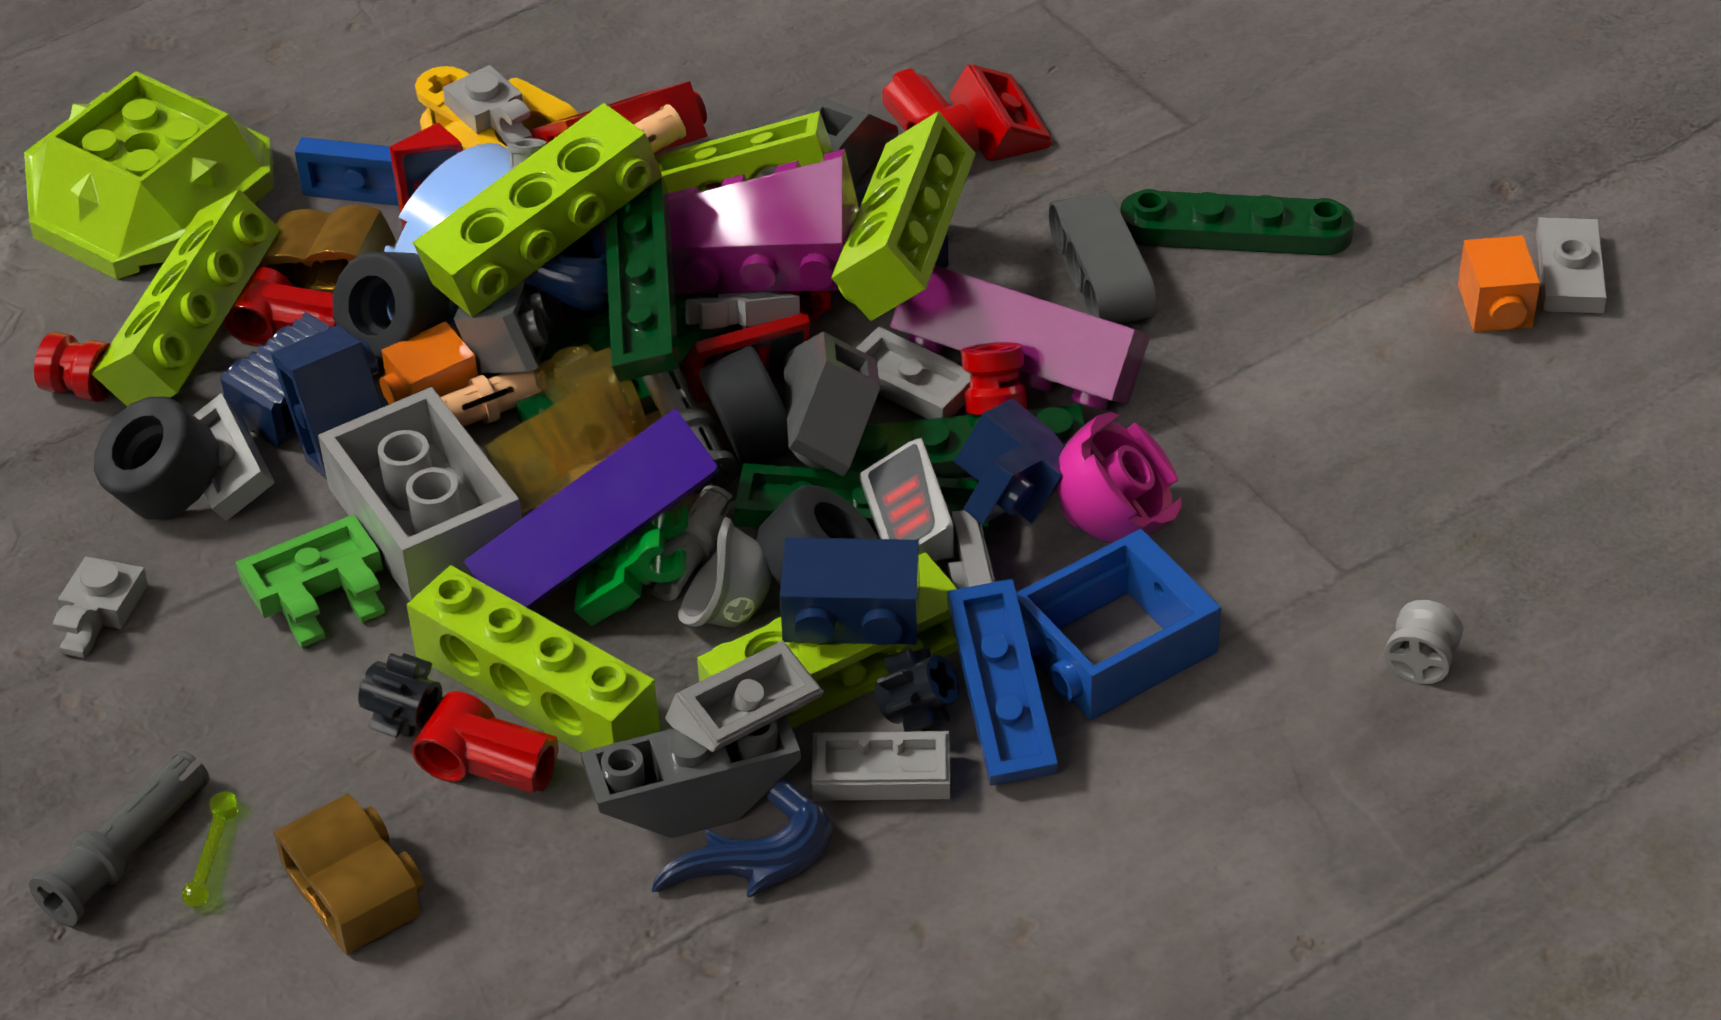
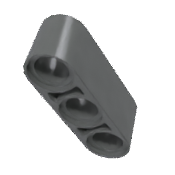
M1104 191L1050 202L1048 220L1052 240L1086 314L1120 325L1154 318L1157 311V300L1152 277L1110 192Z

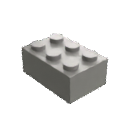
M432 387L318 435L330 491L348 516L353 514L356 516L378 548L381 562L410 601L450 565L474 577L464 560L522 519L519 498Z

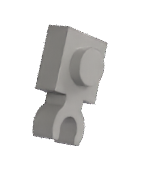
M737 292L718 294V298L705 297L685 300L686 324H700L701 329L721 328L733 324H740L742 329L800 314L799 296L785 292Z

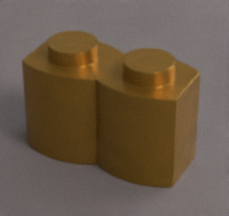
M349 205L338 208L330 214L313 209L294 210L279 218L276 225L281 230L257 267L277 270L287 277L293 287L334 293L339 275L351 260L365 252H384L386 245L394 247L396 239L382 211L374 207Z
M347 793L273 831L279 859L286 873L303 898L314 908L325 929L346 955L421 915L417 892L424 889V882L420 871L407 852L396 855L388 845L390 837L387 828L378 812L372 806L362 809L357 801Z

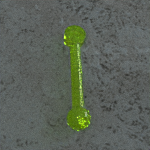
M219 792L210 799L213 820L193 880L182 889L181 898L187 907L194 909L202 907L209 899V890L206 883L226 821L235 817L239 812L237 798L232 792Z

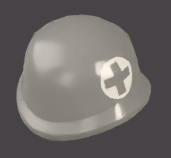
M725 517L718 533L717 551L700 568L683 598L678 611L679 620L683 624L698 627L706 623L736 628L749 621L760 609L767 596L772 582V575L768 570L767 559L761 546L756 540L736 528L730 518Z

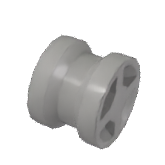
M1431 600L1409 602L1399 612L1396 620V631L1387 642L1384 657L1388 666L1405 680L1418 684H1434L1442 681L1449 673L1453 659L1452 653L1460 644L1464 628L1460 618L1454 611L1441 603Z

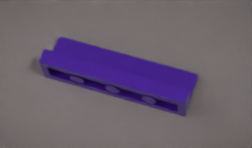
M675 408L469 556L464 562L477 580L531 609L716 476L719 472V467Z

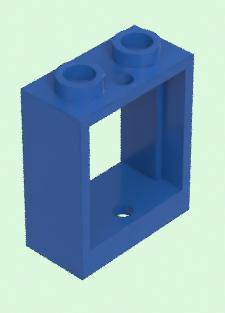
M1141 528L1016 592L1032 660L1050 678L1056 693L1064 701H1072L1089 720L1102 715L1218 652L1221 606ZM1128 593L1162 630L1093 665L1059 629Z

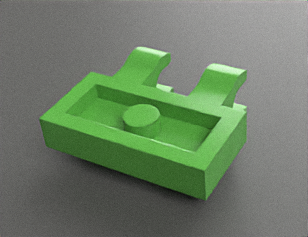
M354 514L236 561L240 581L262 616L266 618L283 611L290 630L301 648L326 638L325 632L315 617L320 614L314 598L329 591L343 587L350 606L361 623L385 614V608L375 591L380 590V585L374 573L383 570L380 552Z

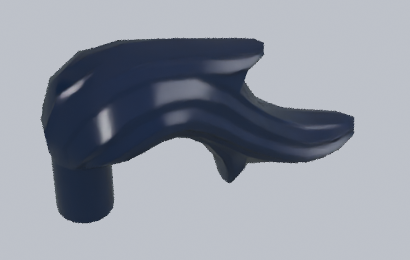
M559 253L525 278L523 282L550 294L572 307L585 311L598 309L608 301L607 255L603 253L597 258L567 257Z
M784 778L775 784L769 792L767 799L790 819L786 827L772 836L744 841L724 838L707 829V845L680 856L664 867L654 879L652 892L661 891L692 878L712 875H735L750 880L747 897H753L812 866L826 852L833 830L829 815L825 809L810 801Z

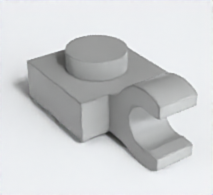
M491 65L443 87L445 105L476 134L492 127L506 144L516 139L533 138L532 133L521 123L522 120L531 116L529 108L523 103L522 93Z
M85 556L57 599L60 609L53 621V627L55 630L67 632L65 639L59 646L61 654L85 658L92 650L103 626L122 629L148 587L144 567Z

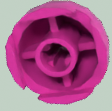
M1112 412L1098 415L1080 428L1067 442L1059 456L1060 471L1063 475L1056 488L1062 513L1068 522L1091 537L1107 543H1113L1140 528L1149 536L1173 521L1181 509V498L1172 503V494L1169 487L1177 482L1178 478L1173 465L1162 447L1137 423H1133L1126 429L1118 423L1111 422L1119 416V414Z

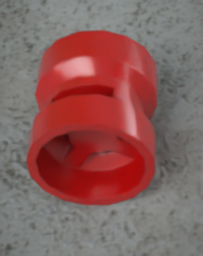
M56 331L48 333L41 341L34 360L33 371L37 387L43 391L57 394L71 390L80 399L93 402L103 401L110 394V391L91 373L110 346V343L89 340L83 344L79 343L77 338L70 334Z
M1014 342L984 343L968 346L961 350L963 370L970 376V387L965 392L966 412L982 415L984 412L1010 399H1014L1025 409L1027 408L1026 387L1019 381V370L1024 365L1022 344Z

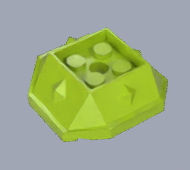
M137 71L109 92H103L89 104H73L69 119L24 152L29 223L34 239L116 280L140 272V266L164 263L199 210L238 189L255 204L274 188L273 153L269 137L243 126L228 113L211 106L206 98L191 97Z

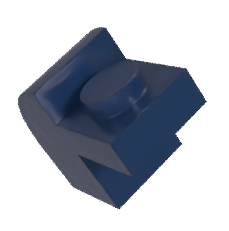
M1010 399L982 414L954 461L979 481L963 510L982 525L1004 512H1007L1009 515L1017 512L1032 524L1042 512L1063 475L1060 471L1059 456L1064 449V445L1049 427L1014 399Z

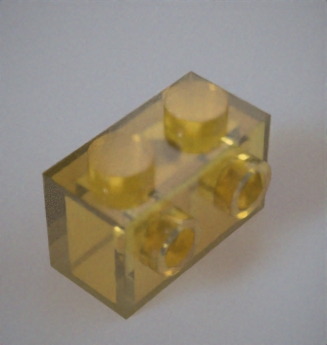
M596 381L482 445L495 469L519 498L521 512L525 513L532 508L536 509L631 439Z

